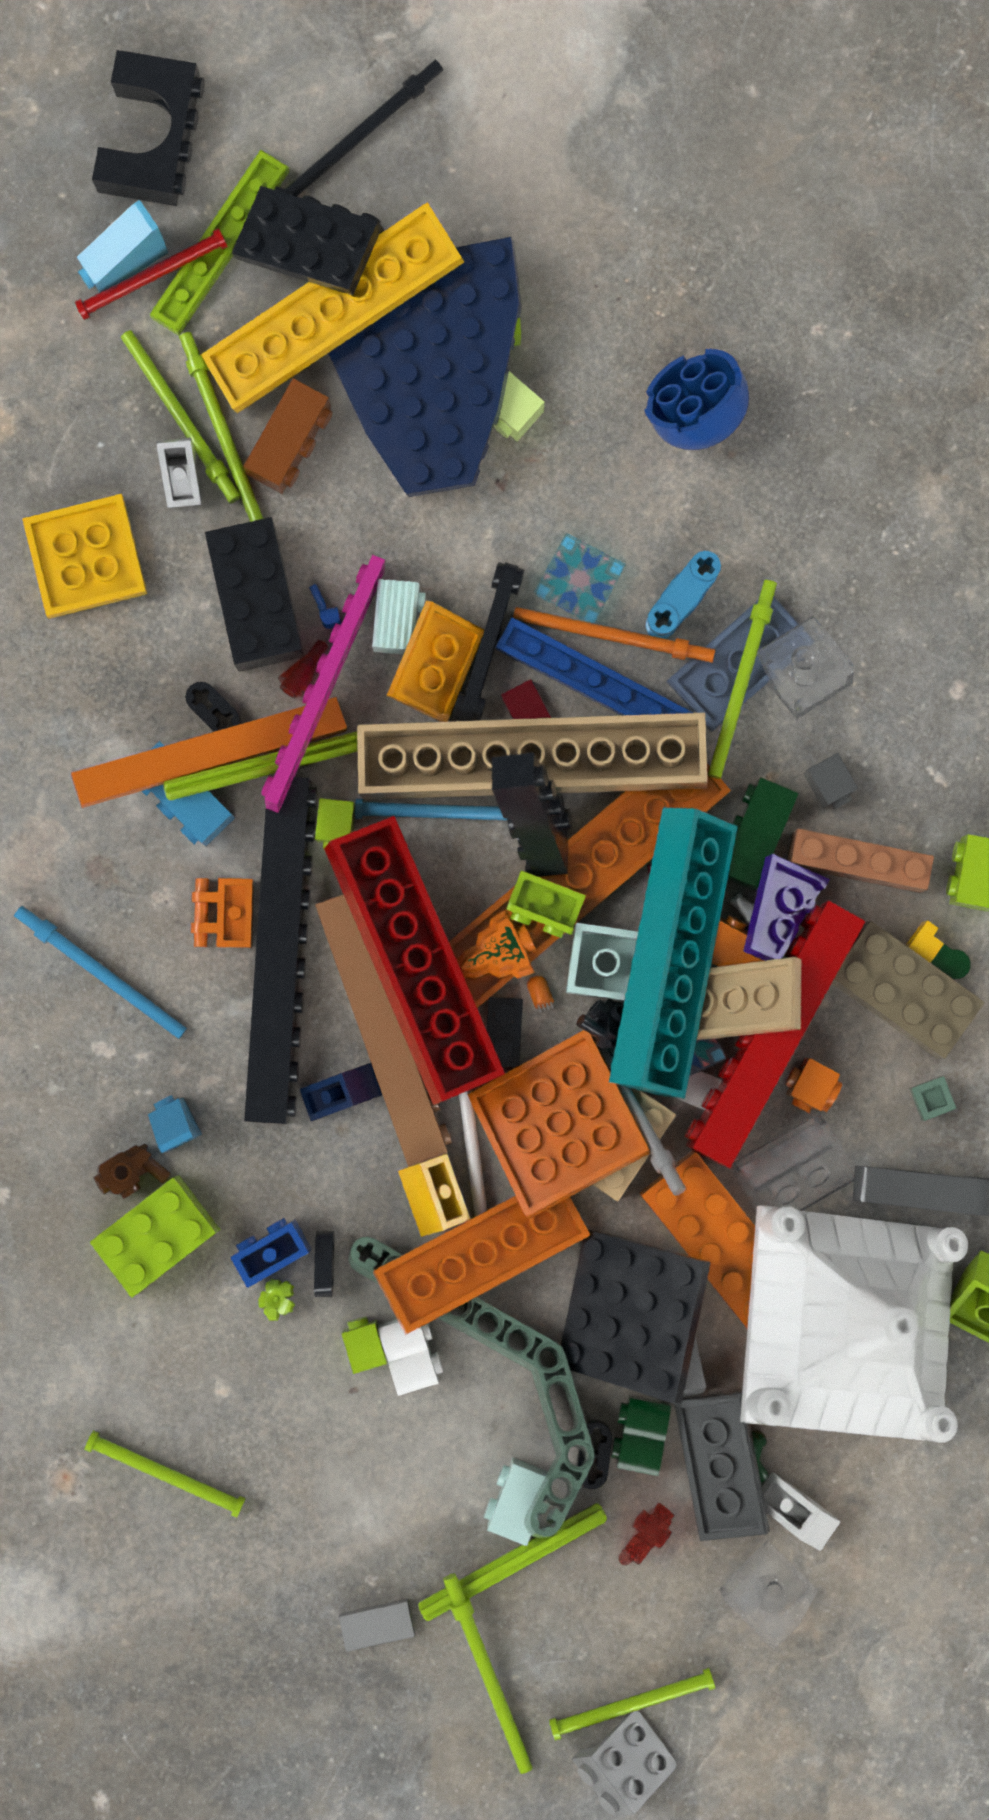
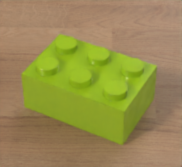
M180 1175L170 1179L89 1243L129 1296L133 1298L221 1229Z

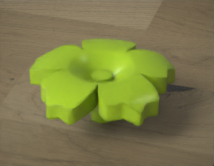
M275 1279L266 1282V1292L262 1291L258 1299L259 1308L264 1309V1315L267 1316L269 1321H278L280 1314L285 1316L287 1313L293 1312L295 1303L287 1298H291L294 1295V1285L290 1281L281 1282Z

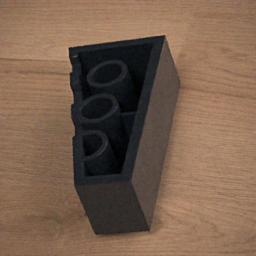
M534 752L492 757V791L503 818H507L511 838H517L518 845L520 846L517 847L520 860H526L525 872L537 877L568 874L567 830L572 829V814L570 809L565 808L563 796L557 794L554 780H549L546 766L540 764Z

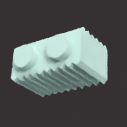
M378 579L372 643L374 652L404 655L416 626L418 613H421L426 602V593L420 592L418 582Z

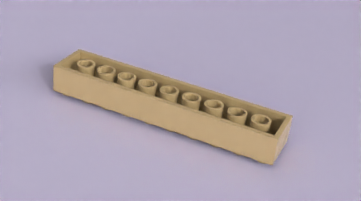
M705 713L357 725L358 794L364 800L494 795L492 791V757L532 752L535 753L540 764L546 766L549 780H554L557 793L707 788Z

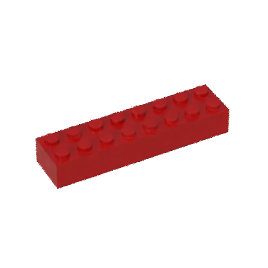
M395 816L331 840L324 847V850L433 1105L505 1075Z
M827 901L819 906L815 905L811 912L805 915L800 926L805 928L797 939H793L784 954L788 958L797 957L801 959V1029L738 1036L734 1046L739 1049L734 1058H727L718 1073V1076L722 1078L721 1083L717 1089L710 1088L701 1104V1107L706 1110H704L700 1120L693 1119L684 1135V1137L688 1138L686 1147L720 1166L731 1168L865 924V920L831 901Z

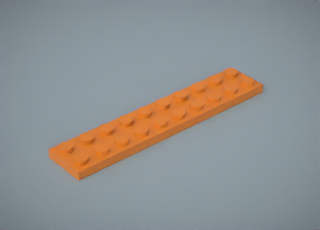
M708 763L707 788L625 791L568 840V874L542 876L540 878L586 895L575 924L653 858L663 807L695 808L706 813L731 792L722 779L708 776L710 768ZM514 887L449 941L456 960L463 951L476 945L478 934L490 927V919L506 910ZM506 910V912L508 913L509 918H510L512 912L509 911V910ZM510 919L515 925V927H518L523 924L513 919ZM534 920L531 921L530 926L524 924L536 950L528 953L530 962L535 960L559 939L557 936L544 932L545 924ZM488 973L478 978L464 979L476 1007L479 1008L515 976L511 974L497 978Z

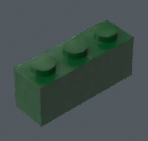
M762 777L756 781L755 785L749 783L741 801L747 804L743 815L736 814L732 822L738 828L728 880L754 891L758 889L765 857L774 854L799 793Z

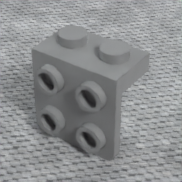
M638 1711L628 1713L597 1747L580 1749L572 1758L578 1767L577 1772L580 1778L586 1784L593 1787L600 1797L599 1803L603 1809L613 1816L634 1815L676 1769L675 1759Z

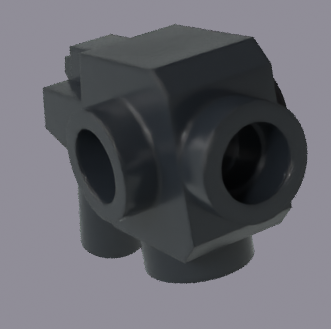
M598 999L590 1007L587 1015L582 1014L578 1018L576 1025L596 1037L597 1046L602 1049L606 1047L614 1049L616 1047L624 1005L614 1002L612 999H607L605 1002Z

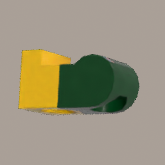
M930 921L921 922L906 943V946L953 980L965 977L971 968L969 956L961 950H952L934 937L939 928Z

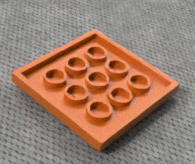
M584 1030L505 1073V1075L467 1094L521 1208L529 1219L650 1154V1149L618 1084L609 1082L611 1070L599 1046L596 1045V1040L593 1035Z

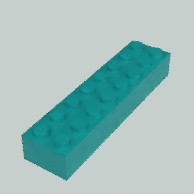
M663 807L609 1078L610 1083L651 1094L682 1099L686 1097L738 826L695 808Z

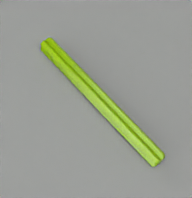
M357 731L309 743L299 767L358 752ZM278 752L167 780L163 785L165 795L171 801L274 774L279 765L275 764Z
M599 1503L589 1506L566 1519L556 1534L545 1538L534 1537L529 1540L527 1546L520 1545L459 1579L458 1581L464 1596L470 1599L605 1523L607 1516ZM445 1587L420 1601L418 1607L423 1618L426 1621H431L450 1610L452 1601Z

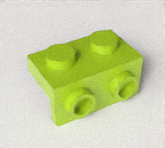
M521 870L506 910L512 912L510 919L530 926L532 920L545 924L544 932L562 938L564 932L572 935L573 927L586 895Z

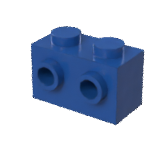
M285 1218L266 1228L269 1234L257 1241L253 1235L236 1245L239 1252L230 1258L247 1288L303 1257L312 1250L296 1219L287 1223Z

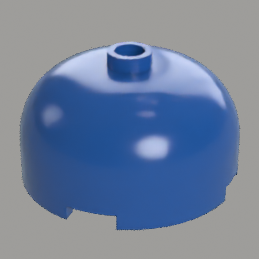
M705 349V354L687 360L683 355L675 359L655 376L646 391L649 398L644 411L657 434L665 442L683 450H702L724 441L739 427L748 409L749 388L743 372L732 355L719 349Z

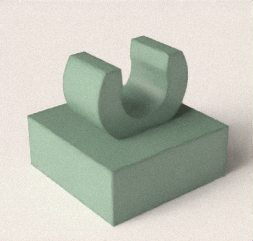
M944 1076L909 1088L922 1121L957 1109Z

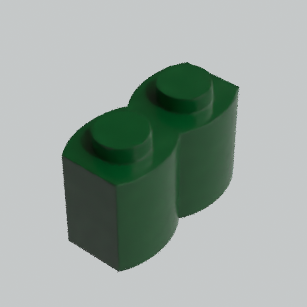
M629 1395L627 1403L621 1402L617 1423L623 1424L621 1438L614 1437L611 1458L617 1459V1468L659 1476L671 1413L670 1403Z

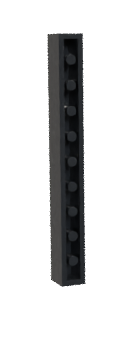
M294 777L279 813L267 808L265 809L244 1122L288 1124L289 1118L296 1116L297 1096H291L292 1082H298L299 1062L293 1061L294 1047L300 1048L301 1027H296V1014L303 1012L304 993L298 992L299 979L305 978L306 958H300L301 944H307L308 924H303V910H309L311 897L310 890L305 889L306 876L312 875L313 856L307 855L308 842H314L315 821L309 820L310 807L316 808L317 787H312L310 778Z

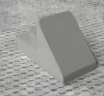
M181 438L156 441L167 508L201 505L202 497L197 473L198 457L192 439Z

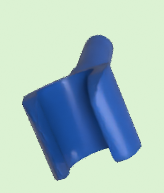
M317 584L311 585L309 589L318 605L323 627L331 629L334 628L336 623L341 625L338 607L327 609L326 602Z

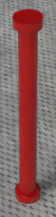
M220 229L213 230L214 234L85 301H82V299L75 301L80 315L86 320L91 317L90 313L219 247L222 250L227 248L228 245Z

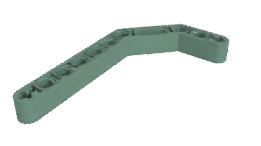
M361 1237L352 1245L348 1261L351 1268L379 1284L373 1271L381 1256L386 1258L381 1265L383 1266L402 1256V1254L374 1238ZM365 1248L371 1250L370 1257L372 1259L368 1258L364 1263L359 1260L360 1253L358 1251L362 1252ZM475 1297L463 1304L464 1313L462 1315L456 1316L448 1312L438 1317V1319L532 1372L556 1457L526 1514L525 1527L534 1537H550L556 1534L563 1524L595 1458L593 1445L563 1348L558 1343ZM480 1316H488L493 1320L495 1326L493 1332L486 1333L479 1328L478 1319ZM511 1333H518L523 1337L525 1341L523 1350H515L510 1346L508 1338ZM542 1350L550 1351L554 1355L555 1364L552 1368L544 1367L541 1364L539 1354ZM552 1384L560 1385L565 1391L574 1423L571 1431L562 1430L557 1422L549 1394ZM571 1447L579 1448L582 1451L584 1460L581 1466H574L570 1463L568 1452ZM555 1479H561L567 1485V1495L563 1499L557 1498L552 1492L551 1486ZM550 1504L559 1506V1510L557 1508L551 1509L547 1515L546 1520L551 1523L550 1527L539 1529L540 1521L536 1519V1515L544 1514Z

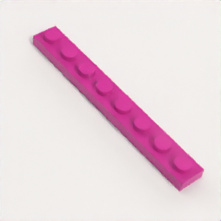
M372 554L368 565L362 564L356 577V583L359 586L355 595L349 593L342 610L343 613H346L341 625L336 623L332 630L329 642L333 645L328 655L323 653L316 668V673H319L315 685L309 684L305 691L302 703L306 704L303 713L301 716L298 714L294 716L289 729V734H292L288 746H281L276 757L275 764L279 765L274 777L268 776L263 786L261 795L265 796V807L269 810L279 813L377 591L378 579H382L384 575L385 559Z

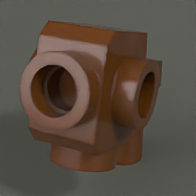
M143 1144L141 1146L134 1145L128 1150L119 1152L99 1164L97 1167L98 1174L93 1179L103 1195L110 1192V1194H120L125 1199L141 1189L138 1182L141 1181L139 1177L144 1173H150L162 1184L171 1173L151 1157L152 1154L147 1151L148 1145Z

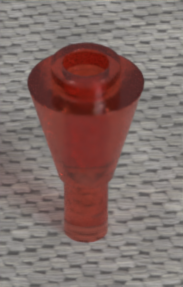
M318 639L306 656L304 655L278 676V680L281 682L280 689L292 698L304 697L308 685L313 680L317 663L329 646Z

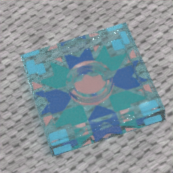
M566 533L535 589L534 595L586 622L595 624L626 564Z

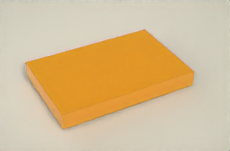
M426 601L387 696L438 722H448L458 694L462 689L481 643L484 629L432 601Z

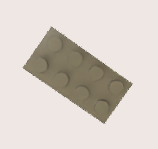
M873 921L866 922L863 925L832 982L837 988L936 1059H945L985 1003Z

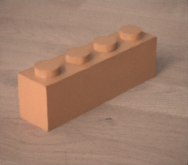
M797 829L791 836L787 860L813 872L921 893L928 890L934 856Z

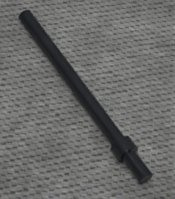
M434 60L417 75L412 74L402 83L403 87L285 189L293 196H299L411 98L415 100L425 91V86L443 71L440 63Z

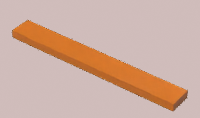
M337 697L328 700L310 742L346 732L347 726ZM305 706L72 772L71 777L81 808L164 785V782L167 780L278 752L282 745L288 746L292 734H289L292 720L296 714L302 715Z

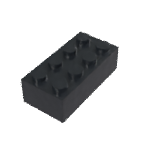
M272 517L206 531L205 537L233 662L237 670L241 672L305 657L277 530Z

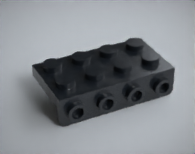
M260 186L231 254L237 260L354 295L378 236L385 230L380 224L381 221L371 214L362 213L360 216L351 213L347 208L338 204H333L330 207L323 205L320 201L308 195L300 198L293 196L289 191L281 187H274L273 190Z

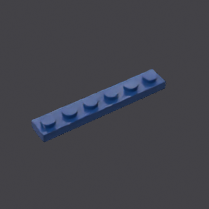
M514 618L510 619L496 645V650L621 716L693 713Z

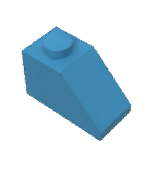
M171 1095L153 1104L156 1110L148 1114L161 1153L171 1151L202 1135L184 1098L174 1100Z

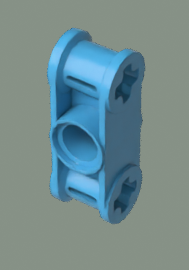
M711 551L698 552L681 573H678L666 587L660 599L650 610L645 627L650 636L668 639L685 618H688L705 597V593L714 584L721 570L720 559L715 553ZM705 564L709 565V572H705L703 575L698 573L699 567H703ZM663 616L667 617L668 622L666 625H662L660 628L655 625L657 619H661Z

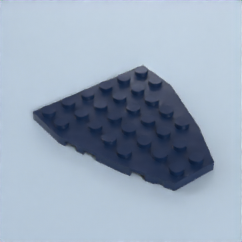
M512 237L456 247L464 263L328 353L366 435L408 497L476 485L480 473V463L485 458L489 448L488 440L494 425H497L501 413L509 373L507 367L510 352L514 349L515 344L514 332L517 318H520L522 309L515 246Z

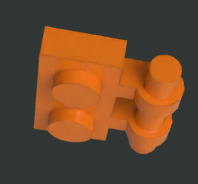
M195 878V892H192L191 902L195 903L194 923H191V933L194 934V947H207L208 934H217L216 947L252 948L254 879L218 878V892H209V879ZM208 903H217V923H208Z

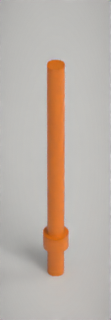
M515 607L513 618L520 622L672 654V658L685 660L687 657L713 663L715 649L689 644L690 640L676 638L673 641Z

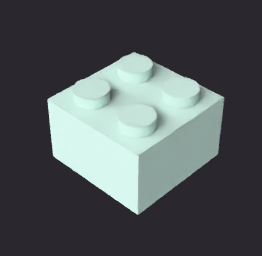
M576 923L565 993L625 1002L638 931Z

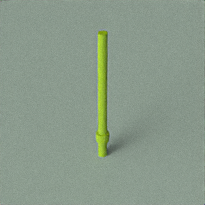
M132 330L123 333L121 339L186 438L192 439L196 453L205 465V473L213 484L217 483L230 504L239 500L241 495L229 479L228 469L221 460L216 459Z
M185 332L179 336L187 357L185 364L190 376L196 380L249 520L251 522L263 519L207 374L209 368L198 351L192 333Z
M764 580L758 603L753 605L750 620H752V624L708 772V776L716 779H721L765 625L770 623L773 609L770 607L777 583L772 580Z
M449 1574L443 1578V1581L452 1601L450 1609L454 1619L461 1624L520 1774H525L531 1771L533 1767L472 1616L475 1611L470 1599L464 1596L456 1574Z

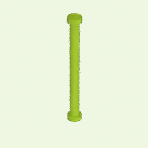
M92 1431L84 1450L90 1453L92 1450H95L232 1512L231 1516L238 1518L246 1498L242 1496L235 1498L99 1437V1432Z
M706 1668L703 1669V1674L558 1721L555 1717L549 1719L554 1740L557 1741L562 1739L561 1735L705 1688L711 1691L716 1689L710 1669Z

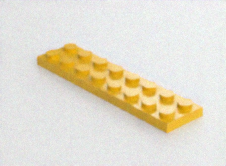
M426 202L379 234L354 295L308 282L202 353L201 356L230 406L238 414L464 263V260L429 203Z

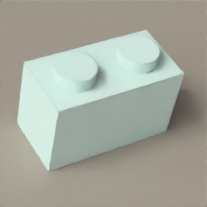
M512 1458L510 1466L503 1465L496 1485L501 1486L497 1500L490 1498L483 1517L488 1519L487 1531L527 1546L531 1534L525 1527V1517L548 1471L516 1458Z

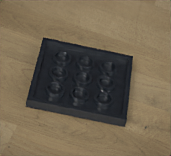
M588 1229L590 1236L582 1241L561 1347L565 1352L570 1370L673 1404H682L711 1262Z

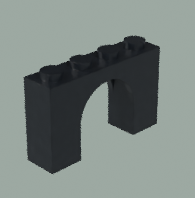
M117 50L111 77V84L116 97L154 103L162 107L171 116V127L165 140L159 146L147 152L131 153L98 147L92 181L98 193L177 206L179 195H184L186 188V174H183L185 162L190 163L192 156V142H189L191 130L196 131L198 125V110L195 107L197 98L202 99L204 77H200L197 63Z

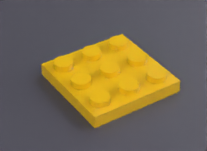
M122 494L22 518L45 614L48 619L148 594Z

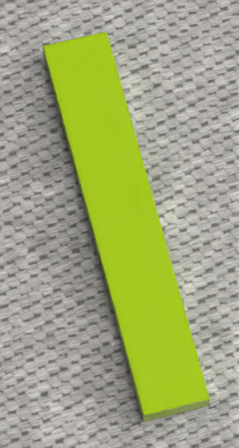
M260 149L198 241L200 242L214 234L213 230L219 228L228 247L223 250L219 247L182 266L149 314L151 319L180 336L233 257L231 253L260 186L273 190L274 187H280L290 172L288 166Z

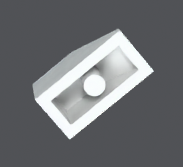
M774 1472L771 1473L762 1486L766 1512L799 1540L821 1551L840 1521L813 1499Z

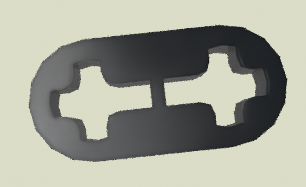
M200 681L189 686L185 695L186 703L213 732L226 728H217L220 725V721L214 714L218 710L225 717L234 716L231 719L233 726L242 724L241 717L237 711L210 684ZM197 691L201 693L210 692L207 695L208 700L213 704L210 709L202 703L194 705L197 700L194 694Z
M316 1231L315 1297H333L334 1231Z
M590 1420L586 1422L589 1434L593 1433L594 1428H600L601 1435L606 1436L605 1440H599L598 1449L594 1451L597 1470L602 1471L601 1475H595L593 1481L588 1480L586 1476L582 1485L588 1489H598L607 1481L612 1434L608 1425L603 1421ZM578 1448L576 1466H581L584 1456Z

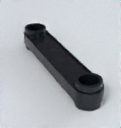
M498 562L491 585V588L497 590L467 691L466 693L459 692L452 717L459 719L458 721L481 720L486 699L481 698L496 643L511 594L518 595L525 569H521L517 565L507 562L505 564Z

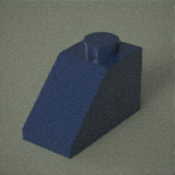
M371 1063L299 1089L310 1121L382 1096Z

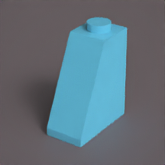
M140 200L131 205L77 256L82 266L78 273L88 289L95 286L100 293L137 274L169 253L158 226Z

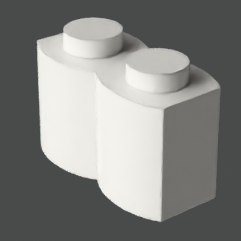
M397 1319L378 1326V1332L398 1396L439 1383L438 1374L443 1373V1368L438 1352L431 1354L428 1340L433 1339L429 1323L405 1335Z

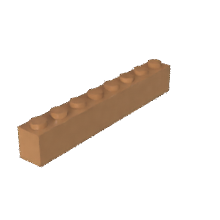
M344 894L315 904L408 1167L448 1153L446 1145L451 1144L452 1140L446 1124L439 1125L435 1112L440 1111L439 1104L433 1105L429 1093H427L423 1079Z

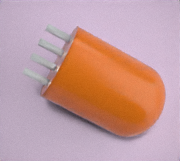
M542 976L530 978L527 982V988L534 1007L539 1009L540 1012H542V1008L546 1011L545 1007L550 1010V1005L554 1009L552 1005L554 999L546 979Z

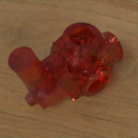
M659 1502L649 1512L643 1509L631 1525L635 1531L619 1554V1562L624 1566L631 1564L633 1561L639 1565L653 1547L656 1546L660 1549L672 1534L668 1528L675 1515Z

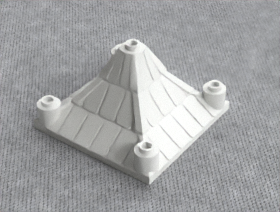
M757 1206L740 1422L939 1443L951 1440L957 1432L958 1423L954 1412L945 1407L944 1395L946 1391L953 1262L960 1261L967 1254L968 1240L965 1234L955 1227L936 1228L806 1212L792 1207Z

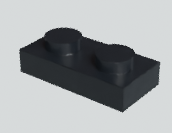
M490 997L488 1001L487 1033L502 1067L516 1068L519 1066L523 999Z

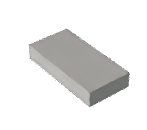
M408 1599L339 1614L346 1652L415 1637Z

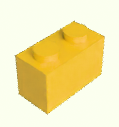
M447 1153L398 1171L421 1237L444 1231L470 1220Z

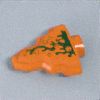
M504 910L490 919V927L478 934L476 945L463 951L457 959V963L464 978H478L490 973L497 978L512 974L519 979L535 973L528 953L536 950L525 925L522 924L515 927L508 913Z

